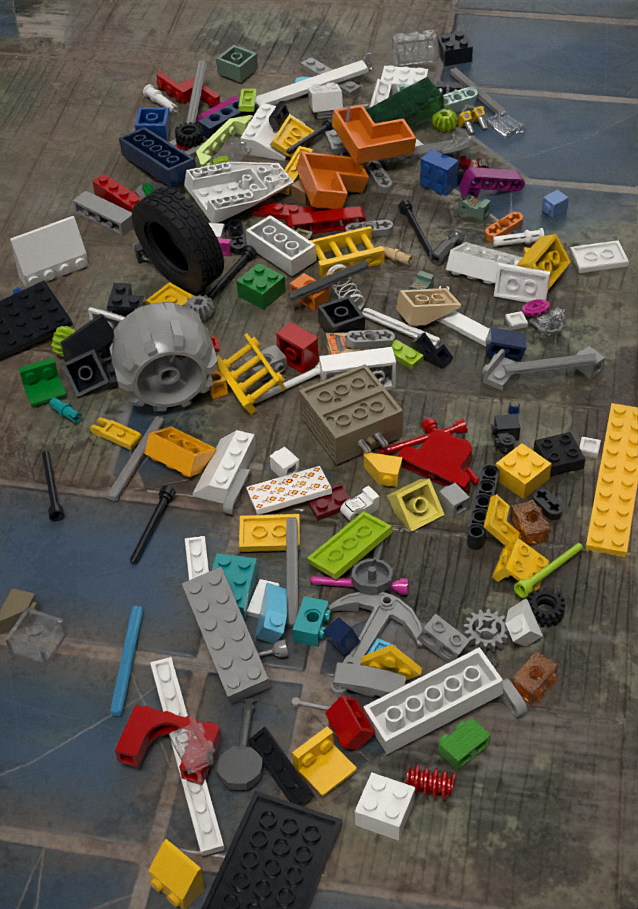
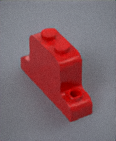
M437 429L430 433L421 448L404 447L398 454V457H402L403 468L426 479H430L443 487L456 483L467 495L470 492L471 477L465 471L473 461L472 446L467 440L459 439L448 431Z

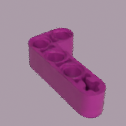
M473 167L465 171L459 191L463 198L466 195H471L477 199L481 189L520 191L524 188L525 181L516 170Z

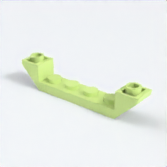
M253 116L231 118L196 151L198 167L213 165L212 156L235 133L242 135Z

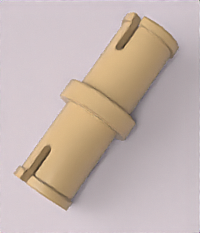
M382 246L384 248V257L409 266L412 264L413 255L403 253L400 249Z

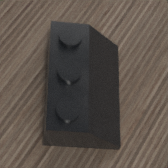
M99 314L61 341L65 362L92 349H95L102 359L111 356L110 347L113 343L114 330L102 314Z

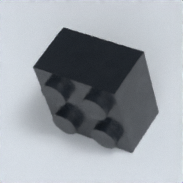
M458 31L437 36L436 51L444 66L472 62L473 46L465 32Z
M350 296L318 306V322L326 334L365 330V316Z

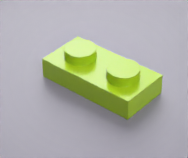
M241 89L239 111L254 112L257 89Z
M398 340L393 341L392 346H390L393 349L396 361L411 370L424 360V355Z

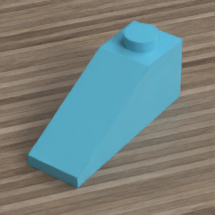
M267 582L255 638L275 644L284 633L287 617V590Z

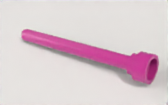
M318 576L310 578V583L315 585L354 587L351 584V579L338 578L335 580L332 577ZM400 578V580L392 582L391 588L387 590H395L399 595H408L409 579Z

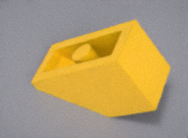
M364 452V468L379 485L398 487L402 472V457L369 452L366 454Z

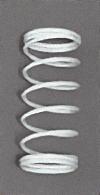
M343 264L334 265L328 270L327 276L332 269L346 268V266ZM351 277L343 284L345 286L352 285L345 291L337 290V287L343 285H332L339 299L344 298L348 292L355 290L350 297L358 296L354 302L361 297L362 303L358 308L361 309L364 306L365 299ZM340 292H346L344 296H340Z

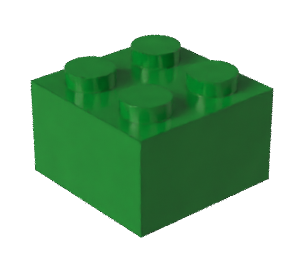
M257 263L236 281L238 297L263 310L286 292L285 276L260 263Z

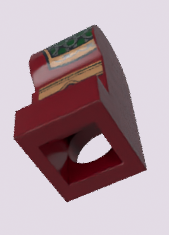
M460 156L459 165L464 173L467 169L473 167L489 168L486 158L475 160L467 159L466 156Z

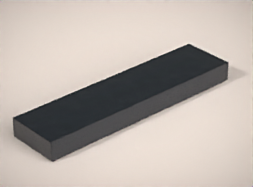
M264 726L248 740L252 748L262 757L263 764L289 802L303 806L315 796L267 727Z

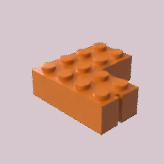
M357 105L349 107L348 121L346 122L347 107L333 110L332 126L356 164L414 153L416 136L404 119L375 124L364 106Z
M301 151L296 165L310 204L316 208H343L348 194L347 191L363 193L369 178L363 163L356 164L352 157Z

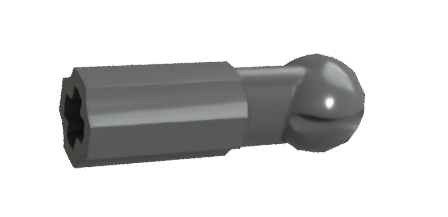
M452 229L448 236L449 239H444L430 253L429 260L431 263L437 266L441 265L449 256L450 250L454 248V245L463 242L465 235L461 229Z

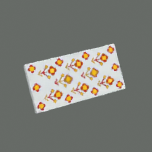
M320 466L246 487L257 515L332 494V488Z

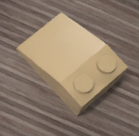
M447 288L400 290L396 310L409 326L417 327L419 325H427L461 308V304Z

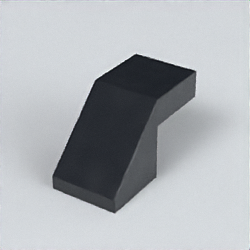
M425 332L421 333L410 343L415 351L424 355L425 361L439 368L445 367L453 359L444 343L434 346Z

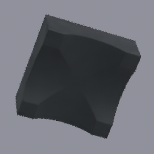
M571 432L535 440L533 451L552 463L550 477L567 470L578 471L584 469L585 457Z

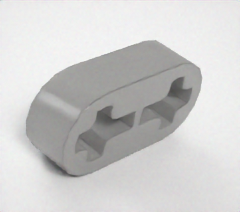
M508 678L504 679L503 694L500 695L501 699L514 717L517 718L526 714L527 706L512 682Z

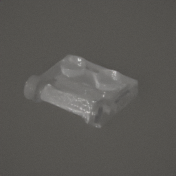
M506 111L486 119V125L505 138L518 132L523 133L527 127L523 122L520 123L509 116V113Z

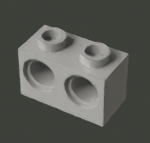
M437 614L431 618L417 638V640L447 663L456 660L470 641Z

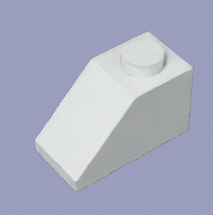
M524 599L508 609L505 624L513 642L526 647L543 637L528 600Z

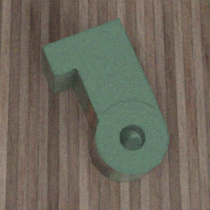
M466 195L458 203V209L468 216L484 221L490 215L491 200L484 199L480 201L471 195Z
M420 270L417 274V279L409 286L408 290L433 289L434 275Z

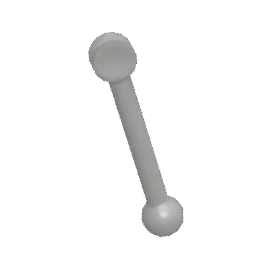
M298 697L292 699L294 707L302 705L328 710L332 706L300 701Z

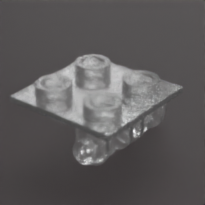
M233 135L214 155L213 159L227 156L230 162H241L252 151V148L246 145L247 143L243 139L239 140Z

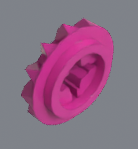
M543 299L529 301L522 307L523 314L528 317L546 314L550 310V303Z

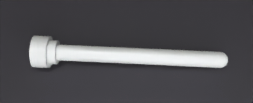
M318 362L314 369L283 384L288 389L316 375H320V362ZM279 385L273 387L255 400L256 403L254 404L282 392L283 389Z

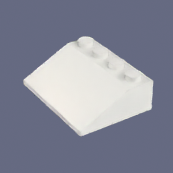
M270 104L260 105L240 138L241 153L281 161L287 159V155L270 145L278 132L273 131L269 123V116L276 106Z
M74 216L10 239L18 275L26 288L45 280V282L89 266L86 250Z
M465 242L450 250L446 270L451 271L455 275L464 274L469 279L476 280L479 278L484 283L493 284L496 283L499 263L516 266L523 257Z

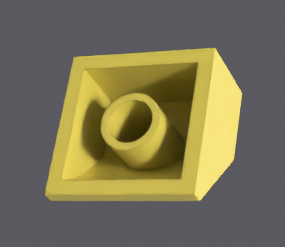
M419 479L387 495L394 513L409 531H414L445 515L430 479Z

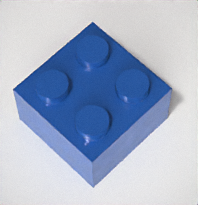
M139 107L135 131L145 127L167 141L171 125L169 108Z
M432 149L421 158V186L445 196L457 187L458 160Z

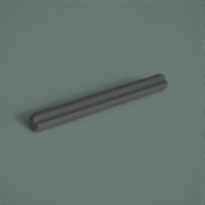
M363 260L289 292V297L292 302H295L368 270V263L366 260Z

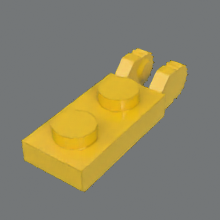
M102 417L97 420L98 425L94 424L90 427V431L96 436L103 437L129 450H132L142 439L141 433Z

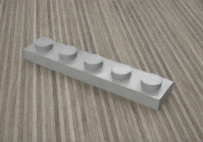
M312 57L301 62V68L314 76L332 71L331 68ZM349 79L336 83L342 90V93L349 97L361 92V86Z

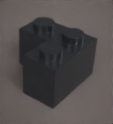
M114 283L107 303L108 312L126 317L135 309L146 305L145 296L132 295L131 284Z

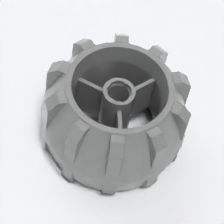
M172 302L152 303L141 306L120 321L113 331L114 338L110 347L113 369L119 388L126 391L128 401L134 406L142 407L144 404H149L153 406L154 411H166L167 407L180 404L182 407H186L193 403L192 398L199 392L206 393L213 386L211 374L218 369V360L208 329L201 322L199 314L193 309ZM175 355H183L187 357L180 361L178 358L175 357Z

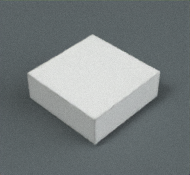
M522 311L505 314V320L510 330L526 328L528 326Z
M582 437L579 448L583 455L597 458L601 440Z

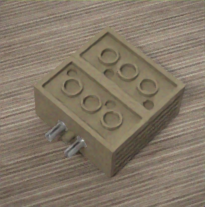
M366 364L299 390L301 418L336 465L364 452L366 454L368 452L371 453L372 449L380 446L385 447L389 442L403 437V410Z

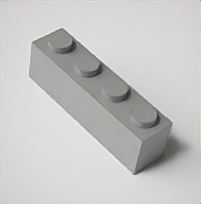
M84 191L73 200L75 214L122 237L134 228L132 212L95 194Z

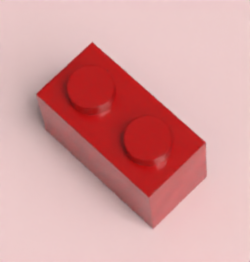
M341 695L325 712L329 725L334 729L339 738L340 745L346 749L359 750L375 734L356 698Z

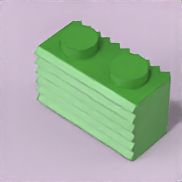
M470 718L467 722L461 721L453 733L450 735L445 734L441 737L438 753L456 771H459L460 768L469 763V761L490 745L491 735L474 718Z

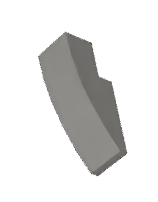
M337 663L332 684L369 697H374L375 695L383 697L403 687L406 676L363 665Z

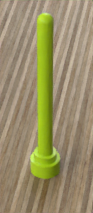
M581 543L575 544L530 579H521L514 585L516 594L521 598H526L532 593L534 585L583 549V545Z

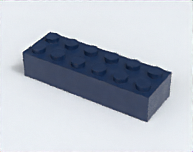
M145 127L119 138L123 156L169 187H176L180 183L185 182L186 170L196 168L195 158Z

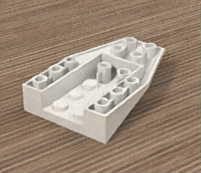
M224 162L186 170L184 186L210 222L219 223L290 187L294 182L279 163Z

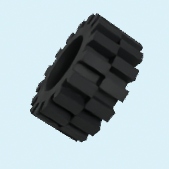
M185 122L184 125L180 124L175 129L176 142L180 147L192 148L194 146L195 148L203 143V130L200 124L197 125L195 122L194 124L192 122L187 124Z
M544 587L543 591H541V588H537L536 592L533 590L531 595L528 596V603L537 623H540V627L543 628L544 624H547V628H550L551 624L554 626L558 625V622H561L562 617H564L566 605L564 597H560L561 593H554L555 589L553 588L547 591L548 587ZM548 604L554 609L544 611L538 608V605Z

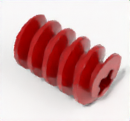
M410 764L405 784L415 787V794L417 795L423 789L424 796L428 797L432 791L433 798L437 799L441 793L442 800L446 801L449 795L452 797L456 772H453L451 777L448 778L447 770H444L441 776H439L438 768H435L432 774H430L428 766L421 772L419 764L416 765L414 770L411 769Z

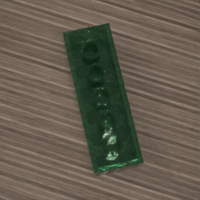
M425 77L366 109L375 124L404 119L408 126L411 127L444 109V95L428 77Z

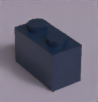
M490 327L485 339L486 355L494 356L501 349H504L505 358L521 361L526 350L525 333Z

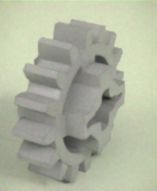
M480 609L478 615L472 612L471 618H466L463 628L464 636L470 640L468 645L475 644V649L481 647L485 653L489 648L492 652H495L496 646L502 649L503 643L507 644L508 637L510 636L505 624V616L498 617V611L491 614L490 609H487L486 613H483Z

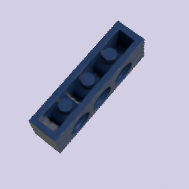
M240 99L199 120L198 124L202 127L203 136L209 139L231 118L248 115L254 117L257 112L256 103L254 112L239 111Z

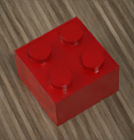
M292 322L276 333L277 347L286 356L288 366L303 374L312 370L318 364V337L314 334L309 333Z

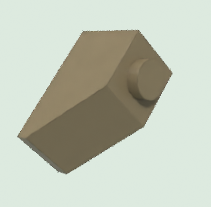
M11 589L0 610V634L30 623L32 617L37 614L39 609V603H37L34 593Z

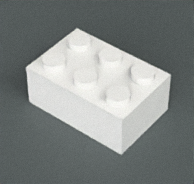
M392 65L384 66L381 80L392 84L388 98L396 99L397 86L404 83L411 87L420 101H424L428 86V69L394 67Z

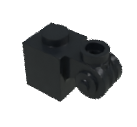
M517 414L494 416V424H491V433L496 437L494 438L495 449H500L502 453H510L514 450L515 441H519L521 427Z

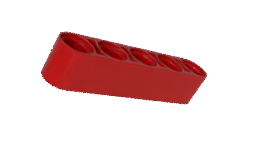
M357 206L292 214L285 219L286 226L296 231L297 228L311 231L313 234L346 230V226L350 223L367 222L363 208Z

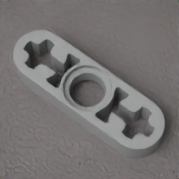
M378 161L367 162L366 172L380 193H390L392 191V181Z
M390 220L350 223L346 226V232L371 226L373 229L372 237L387 236L393 232V223Z
M389 330L349 331L344 343L353 349L390 347L393 344L395 335Z
M241 468L224 501V513L235 515L247 491L246 487L251 482V469Z

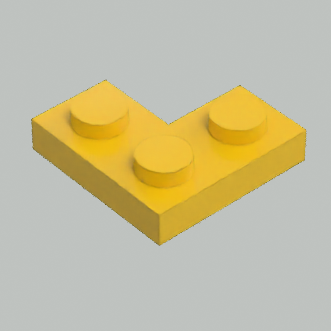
M496 494L490 498L484 528L506 546L516 538H519L520 532L507 522L510 506Z
M393 644L362 656L360 662L363 666L386 671L391 669L394 673L406 676V680L420 676L422 667Z

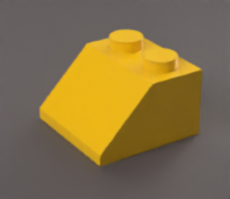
M166 839L148 870L151 880L149 883L157 892L162 891L166 894L167 900L174 907L179 906L182 909H188L205 891L202 871L196 863Z

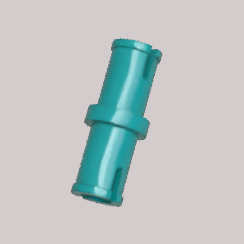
M56 397L50 400L49 403L51 404H49V407L59 412L60 416L63 418L67 417L74 423L81 421L82 418L79 416H82V413L73 409L72 405L64 403Z

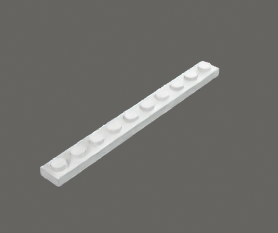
M169 657L150 662L163 712L169 711L178 716H188L172 658ZM169 734L180 774L179 766L188 747V742L179 735ZM181 779L201 856L223 851L224 844L206 780L203 784Z

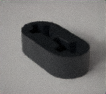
M538 488L533 492L532 503L546 518L558 520L562 517L563 505L548 490Z

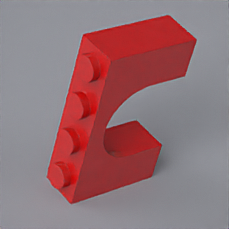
M135 705L115 748L117 761L139 767L148 746L153 740L166 734L179 735L188 742V747L179 766L181 779L203 784L222 739L220 726L213 722L198 721L189 716H178L169 711L154 710L149 706Z

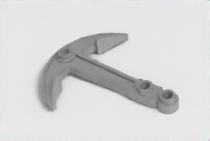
M453 133L444 137L442 142L415 146L414 153L382 160L384 162H391L393 158L398 157L399 160H404L410 155L426 153L431 149L435 151L442 150V154H456V151L470 148L473 145L472 136H455Z
M357 592L341 597L329 606V610L358 612L359 608L373 611L359 636L361 642L352 649L350 655L346 656L343 663L362 665L360 664L362 656L368 654L390 619L401 623L403 630L413 638L418 647H422V643L417 640L422 632L420 621L412 608L391 594L382 592L377 595ZM331 682V691L335 696L340 697L348 693L349 689L334 685Z

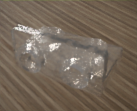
M194 716L189 718L190 725L169 734L170 740L188 775L214 763L212 753H215L214 746L210 739L206 741L204 727L201 722H196Z

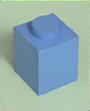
M559 190L544 196L542 211L552 218L564 213L568 208L569 197Z

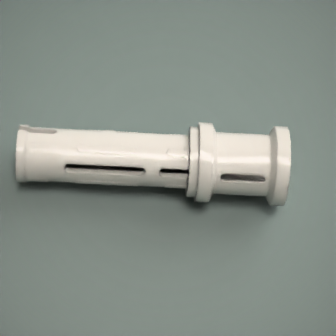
M152 84L144 87L143 95L149 97L152 102L159 103L164 108H169V112L173 115L179 112V107L164 97L162 92L156 90Z
M539 228V230L534 231L525 230L524 233L493 236V246L518 243L530 245V243L536 242L540 237L544 236V230Z

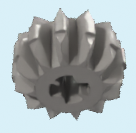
M193 295L192 298H187L184 307L197 312L201 320L206 322V319L212 317L214 306L211 298H208L207 295Z

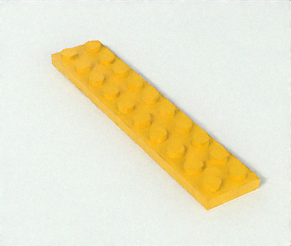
M611 403L585 550L626 557L638 484V407Z

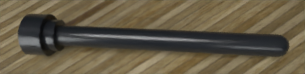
M332 118L323 121L320 128L286 150L287 154L294 153L299 146H304L323 132L333 130Z
M401 201L398 205L400 212L407 216L427 255L430 256L433 250L412 213L413 207L410 201Z
M247 245L242 250L240 259L208 293V298L213 299L242 265L256 256L257 252L254 247Z
M43 451L42 458L51 503L48 515L51 521L57 522L65 517L64 508L58 503L50 453Z
M164 485L159 491L160 500L130 558L132 564L138 562L166 504L173 500L176 491L171 486Z

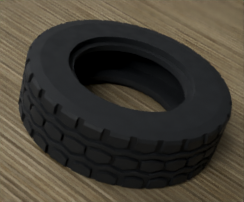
M161 187L134 205L132 223L136 236L148 258L168 281L186 292L198 293L222 275L224 271V257L220 243L202 213L182 194L173 189Z

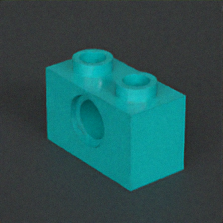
M304 596L293 627V642L315 647L319 646L320 640L325 638L323 632L326 628L325 624L326 622L329 623L332 610H329V601Z

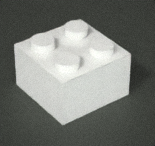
M330 82L324 86L313 84L311 85L312 87H308L309 106L313 112L343 108L342 90L338 84Z
M371 772L355 810V825L399 841L415 802V787Z

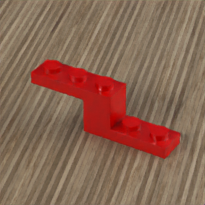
M162 72L156 74V83L160 89L183 105L190 102L195 78L192 77L178 84ZM203 84L200 100L212 108L221 104L220 95Z

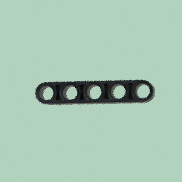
M485 465L481 471L467 529V546L473 550H479L485 544L487 530L484 528L490 498L496 495L498 488L499 469L495 465Z

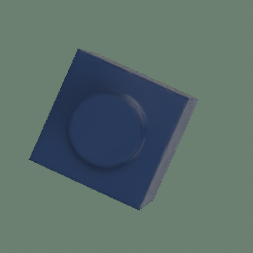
M339 617L323 630L331 645L344 656L361 642L354 630Z

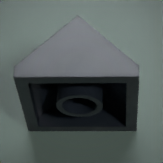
M95 349L61 364L77 397L110 382L107 364Z

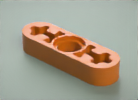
M512 212L485 229V239L493 242V236L508 235L523 224V215L519 212Z

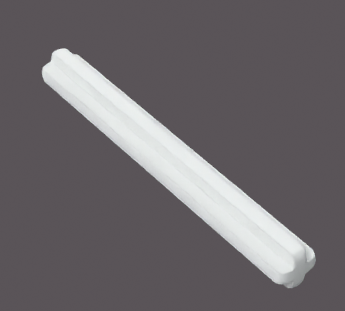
M363 309L362 313L365 318L414 339L421 333H424L422 330L372 309ZM425 332L433 345L438 346L440 338Z

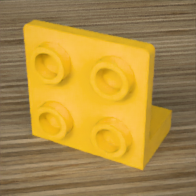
M516 538L503 548L492 578L497 582L513 576L518 581L530 579L546 567L549 560L522 540ZM542 580L533 586L535 592L537 588H540Z
M325 727L292 752L294 767L322 797L356 772V766L334 745L333 732L328 727Z

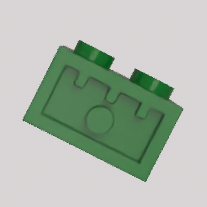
M54 358L18 368L22 385L32 407L50 402L54 397L58 399L66 397Z

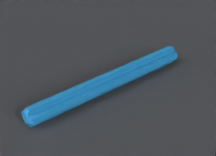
M133 606L131 609L110 709L112 716L120 717L123 714L143 616V608L141 606Z

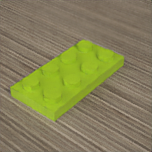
M363 511L307 557L308 563L337 580L393 532L392 526Z

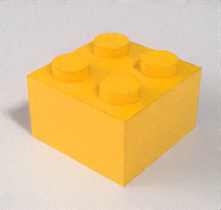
M521 443L496 463V467L499 469L498 482L524 500L550 479L552 463Z

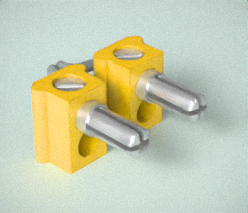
M468 104L465 105V108L457 118L459 127L466 126L469 134H473L475 131L470 121L472 123L479 121L482 129H487L483 118L485 115L484 107L476 108ZM467 107L470 108V109L473 108L472 112L469 111V110H468V111H465V110L467 109Z

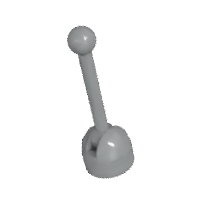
M285 639L276 642L271 650L258 652L259 656L272 653L280 658L289 656Z

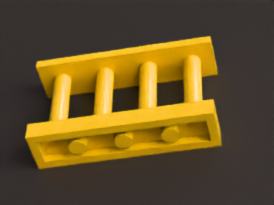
M371 226L310 240L316 245V254L320 260L318 261L320 278L326 277L328 270L338 264H343L347 268L363 260H366L369 267L384 263V248L382 246L374 248L371 243ZM364 243L368 250L358 252L355 245ZM349 247L351 254L342 255L339 249ZM333 251L336 257L326 259L324 252ZM337 268L332 272V274L344 268Z
M246 333L244 336L249 341L246 346L228 359L222 360L219 355L216 357L218 369L243 407L252 415L257 411L253 405L256 403L255 400L277 384L283 391L287 388L283 384L285 381L283 376L279 372L276 373L258 348L261 344L255 337L251 338ZM252 349L255 350L256 356L236 371L230 370L232 364ZM262 360L265 367L243 383H238L237 380L240 379L239 377ZM270 372L273 377L270 381L251 395H246L247 388Z

